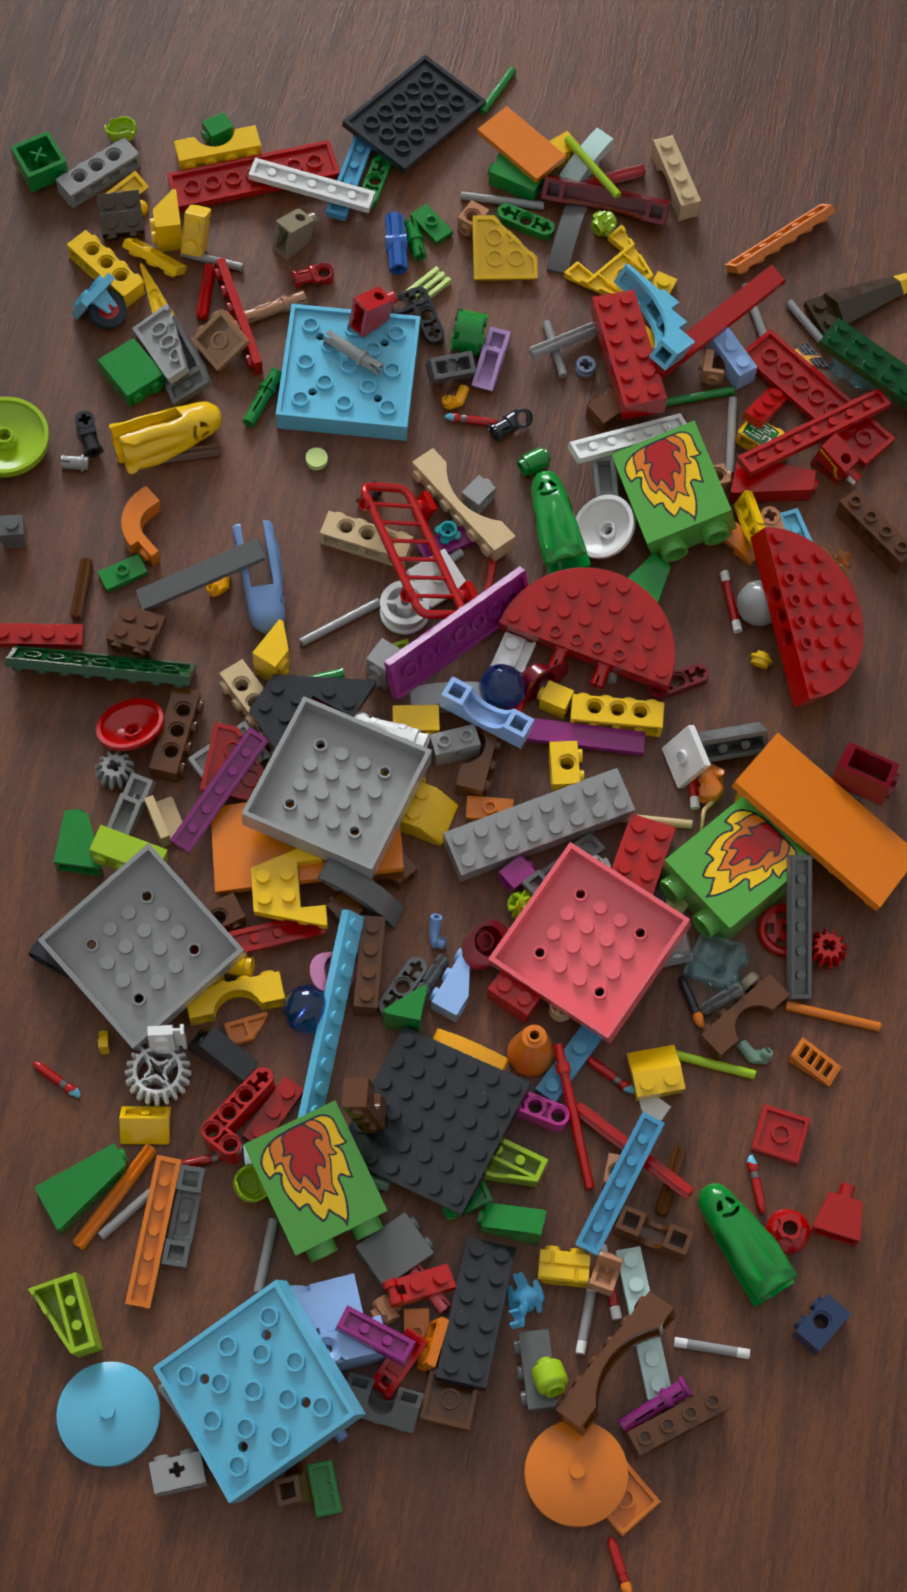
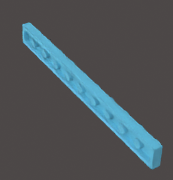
M342 910L298 1118L324 1106L326 1103L364 922L363 916L351 910Z

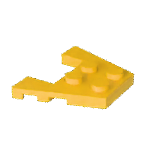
M620 225L608 235V241L621 252L595 274H592L578 261L564 272V278L602 295L623 291L613 281L626 264H630L647 280L651 281L653 279L652 271L642 255L635 249V244L627 236L623 225Z
M297 848L252 867L251 879L254 914L285 921V919L296 921L302 925H317L319 928L328 929L326 905L301 907L298 866L323 863L322 858Z

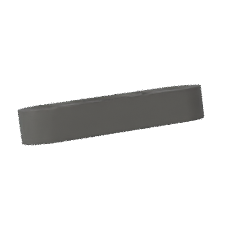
M410 958L381 997L378 1010L382 1017L383 1009H385L384 1004L389 1005L393 1000V995L397 998L396 1002L414 991L418 983L422 982V978L427 972V964L422 958ZM420 965L421 972L416 971L411 980L409 978L412 973L411 966L416 967ZM405 982L409 985L410 989L407 993H399L396 990L397 984Z

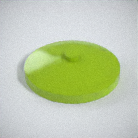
M6 396L0 397V477H13L31 470L42 460L49 446L50 434L47 421L36 406L26 400Z

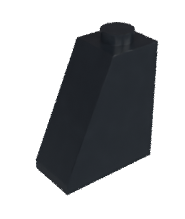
M215 1026L200 1029L187 1046V1050L237 1083L244 1082L256 1070L255 1067L259 1063Z

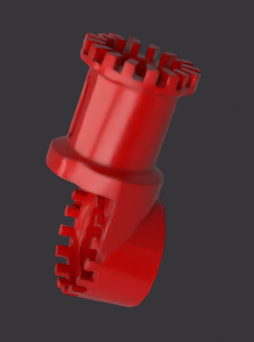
M321 262L313 266L308 265V268L298 271L291 270L296 289L300 288L301 285L311 282L313 284L327 285L334 279L332 265L327 264V262ZM322 270L330 272V275L327 277H320L318 274Z

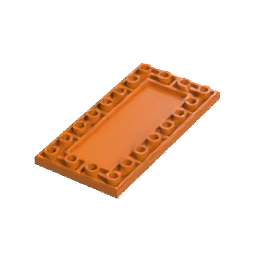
M779 733L772 738L731 786L739 795L747 799L758 811L770 819L775 826L784 831L795 843L812 855V858L821 863L831 874L836 876L848 889L852 890L875 911L882 906L907 872V843Z
M247 802L223 805L211 822L216 895L252 891V867L297 849L244 826L241 813ZM287 803L286 806L291 808L294 804ZM400 825L375 875L405 871ZM353 830L350 833L352 835H357L359 832ZM322 859L323 863L298 866L299 885L322 882L317 878L326 860Z

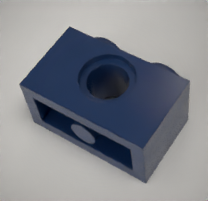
M829 1294L823 1299L818 1297L809 1307L812 1310L811 1314L807 1318L802 1315L793 1326L797 1330L792 1336L814 1356L819 1353L851 1315ZM814 1318L824 1320L825 1328L820 1329L816 1327Z

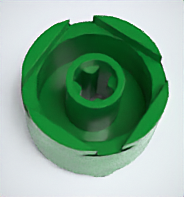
M458 309L455 317V326L452 331L450 351L456 353L472 351L473 356L480 357L481 348L485 341L486 333H484V328L487 325L488 315Z

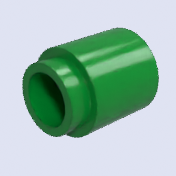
M538 447L522 455L517 461V466L523 476H532L549 467L551 457L546 449L543 450L541 447Z

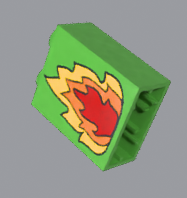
M695 420L611 454L651 555L655 553L662 557L665 562L677 561L688 553L689 547L705 542L706 545L719 544L730 536V531L737 528L732 509Z
M742 796L665 859L660 875L662 881L659 883V887L665 897L673 904L678 905L683 900L687 902L688 908L694 913L691 917L692 923L702 936L710 939L715 935L724 945L787 892V855L808 854Z
M336 1101L328 1103L243 1144L295 1256L305 1251L312 1263L338 1250L333 1237L349 1229L352 1230L355 1239L359 1240L383 1228L378 1215L386 1212L387 1208Z

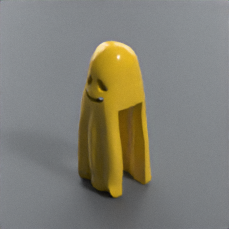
M196 402L143 415L125 422L109 424L108 427L112 433V444L117 455V461L121 464L125 462V467L129 474L160 465L215 433L221 426L222 415L216 405L210 402Z

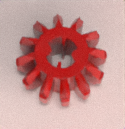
M823 929L822 934L817 931L813 935L812 962L818 961V968H822L823 964H826L828 970L832 969L833 965L839 967L842 963L841 960H845L847 957L845 951H847L848 945L842 943L844 936L836 937V930L829 934L827 929Z

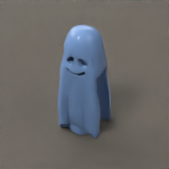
M263 520L264 539L272 584L251 587L248 568L241 571L252 626L257 631L268 634L279 619L285 622L286 599L283 590V570L279 544L275 539L272 523L269 520ZM240 524L233 525L234 547L244 544Z

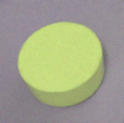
M312 448L306 453V464L310 469L318 471L326 467L328 456L325 450Z

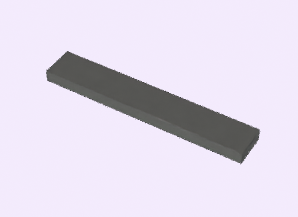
M255 538L137 589L136 592L141 609L149 611L265 561L266 558L260 540Z
M787 855V992L790 994L788 999H812V855Z

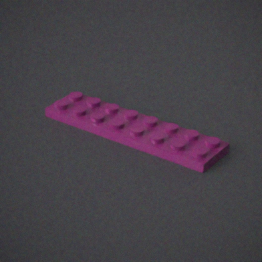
M518 567L384 661L392 697L399 700L499 629V621L506 608L528 586L526 571Z

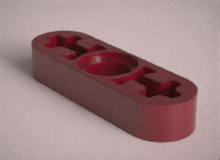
M696 663L674 671L673 679H682L684 681L683 686L676 687L672 684L669 693L661 691L659 694L657 691H653V687L647 686V696L650 699L662 701L703 686L708 681L709 669L704 664ZM695 671H698L699 674L703 673L702 678L694 676Z

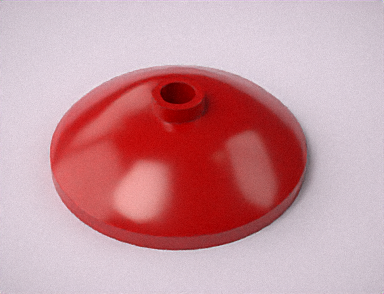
M143 698L128 699L113 705L102 714L96 725V734L100 743L109 749L117 751L135 750L150 743L160 733L164 725V714L161 707L152 700Z

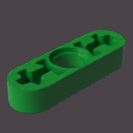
M380 155L372 160L362 188L375 191V199L371 209L378 205L391 171V164ZM384 164L381 168V173L378 172V166ZM378 179L381 183L379 185H372L370 181Z
M509 203L499 206L497 219L501 224L542 241H548L554 236L555 226L551 220ZM522 219H529L532 223L530 225H523L520 221Z

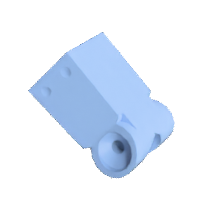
M354 1273L308 1286L290 1285L319 1335L336 1331L335 1328L347 1305L363 1313Z
M381 1315L372 1317L383 1324ZM338 1331L319 1335L341 1371L382 1362L386 1359L385 1356Z

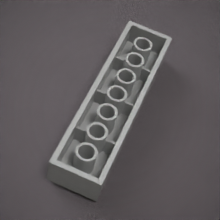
M615 768L444 832L442 841L459 882H463L508 865L519 855L526 858L582 837L589 832L592 833L630 818L631 813L634 814L635 807L618 769Z

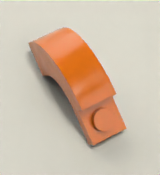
M145 486L137 491L125 505L121 525L124 542L129 553L132 556L138 553L143 561H149L154 567L160 562L159 551L142 531L145 524L161 512L160 500Z

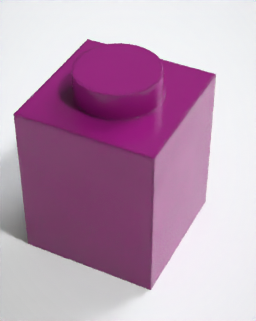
M519 855L499 871L498 881L511 895L517 893V891L520 892L524 889L521 882L536 872L535 866L529 859L525 860Z

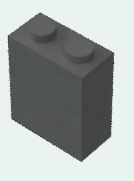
M405 1212L355 1246V1252L383 1292L382 1283L384 1281L407 1276L419 1265L423 1266L428 1263L434 1256L432 1251L435 1249L434 1245L427 1236L425 1238L422 1237L418 1231L420 1229L418 1222L413 1216L409 1218Z

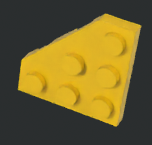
M476 215L472 217L474 281L538 279L537 256L532 251L530 252L510 230L508 231L494 215Z

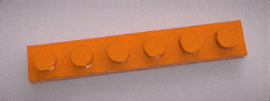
M819 204L726 263L727 272L737 273V275L746 273L750 266L763 262L769 254L779 252L783 245L796 241L799 235L810 232L816 224L827 221L829 216L835 213L834 206L832 204Z
M161 1155L156 1157L125 1305L149 1310L151 1308L181 1159Z

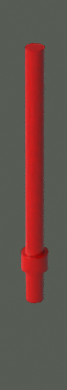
M563 1043L553 1045L557 1061L555 1068L557 1075H560L566 1106L570 1114L569 1119L585 1190L592 1189L595 1186L569 1072H571L570 1063L566 1061Z

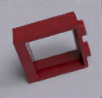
M849 742L831 779L843 789L881 806L884 798L890 799L900 777V774L896 772L900 764ZM848 765L854 766V767H856V768H858V769H860V770H862V771H865V772H867V773H869V774H871V775H874V776H876V777H878V778H880V779H883V780H885L886 782L884 783V782H882V781H880V780H878V779H875V778H873V777H871V776H869V775H866V774H864V773H862V772H860V771H858V770H855V769L849 767Z

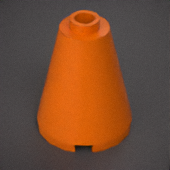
M530 1025L511 1039L507 1048L509 1064L519 1075L526 1077H539L551 1068L555 1059L554 1047L551 1039L541 1026Z

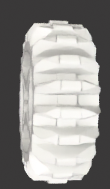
M148 1042L147 1049L140 1046V1054L132 1052L131 1057L134 1061H127V1067L130 1069L125 1070V1076L129 1077L126 1080V1084L131 1086L130 1093H137L136 1098L138 1101L145 1097V1104L147 1105L152 1100H154L155 1106L160 1105V1100H164L165 1105H168V1098L172 1097L173 1100L177 1101V1092L180 1094L185 1093L183 1086H189L190 1081L187 1077H190L192 1073L188 1069L190 1062L185 1060L186 1054L184 1052L179 1053L180 1048L176 1046V1050L160 1054L156 1053V1051H151ZM164 1057L168 1059L164 1061H156L154 1058ZM146 1062L149 1069L143 1075L144 1078L139 1080V1071ZM177 1066V1077L174 1080V1082L170 1084L168 1075L172 1073V1069ZM153 1067L155 1068V1070H158V1072H162L163 1079L161 1078V1076H158V1074H154ZM153 1085H159L163 1089L153 1090L149 1088Z

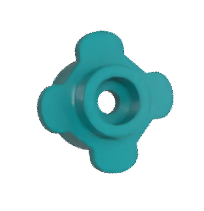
M445 521L435 528V533L439 534L442 544H448L449 541L458 540L461 537V533L457 531V526L453 521Z

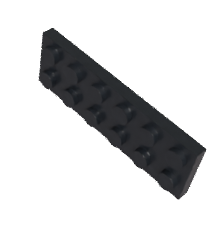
M467 1237L449 1323L436 1373V1381L486 1391L515 1256V1247Z

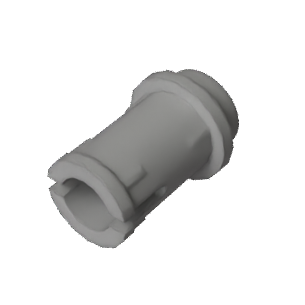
M84 454L81 456L61 455V469H78L81 472L88 470L89 457H85Z

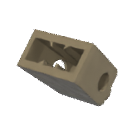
M296 209L278 219L275 225L273 250L287 261L290 260L311 241L313 226L318 223V217L313 212L307 215L301 209Z

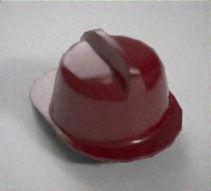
M535 663L526 668L517 677L518 682L526 691V700L531 701L537 698L541 687H546L549 680L558 684L568 673L569 666L566 663H558L548 667L544 664Z
M495 919L485 920L467 935L462 945V956L466 964L471 968L481 970L491 965L488 958L508 931L502 922Z

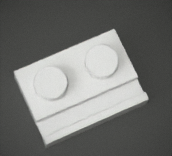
M505 632L489 668V673L520 684L517 677L527 668L536 643L528 642L527 639Z
M180 1024V1028H173L172 1025L147 1026L151 1051L164 1054L169 1053L170 1050H176V1046H183V1049H187L184 1024Z

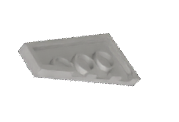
M165 304L132 329L172 385L188 374L189 369L171 308L168 304Z

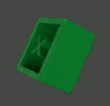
M49 131L10 146L13 163L31 193L56 183V179L61 174L68 172L67 161Z

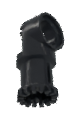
M525 408L514 409L512 412L504 415L503 419L499 422L488 425L489 433H492L490 436H492L494 441L500 442L502 437L508 433H514L521 428L529 427L533 422V415L530 410ZM521 412L526 414V421L523 424L518 422V415Z

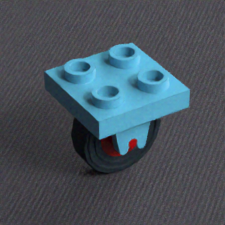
M110 273L104 278L100 275L92 283V286L77 298L78 300L73 304L75 309L71 315L78 320L88 310L90 320L98 328L111 330L120 326L126 318L127 308L125 301L117 293L107 290L115 278Z

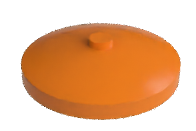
M560 1422L543 1431L532 1444L525 1462V1485L532 1503L549 1520L559 1525L573 1528L592 1526L610 1516L622 1501L628 1484V1464L620 1444L607 1430L593 1423L582 1436L564 1422Z

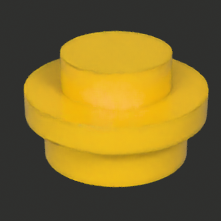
M760 650L750 655L752 658L750 663L761 669H767L768 665H771L773 662L769 658L770 655Z

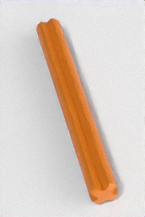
M146 1144L73 1239V1244L81 1250L86 1248L157 1153L154 1147Z

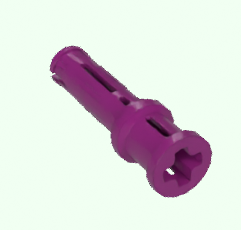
M681 1375L674 1384L666 1389L662 1387L659 1395L618 1420L627 1433L666 1408H674L676 1403L687 1396L692 1397L694 1394Z

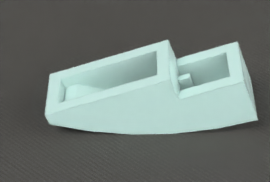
M596 128L580 147L599 167V161L612 149L613 138L599 128ZM574 154L559 177L584 182L592 172Z

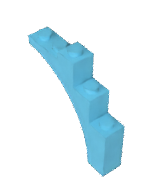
M626 264L613 282L623 291L635 290L640 310L645 315L654 334L655 347L649 357L666 371L686 355L695 341L682 331L687 321L674 311L680 302L664 289L660 291L630 264Z

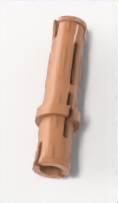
M301 290L292 295L280 296V299L244 311L248 324L283 311L289 312L291 304H306L307 300L305 299L307 298L304 291Z

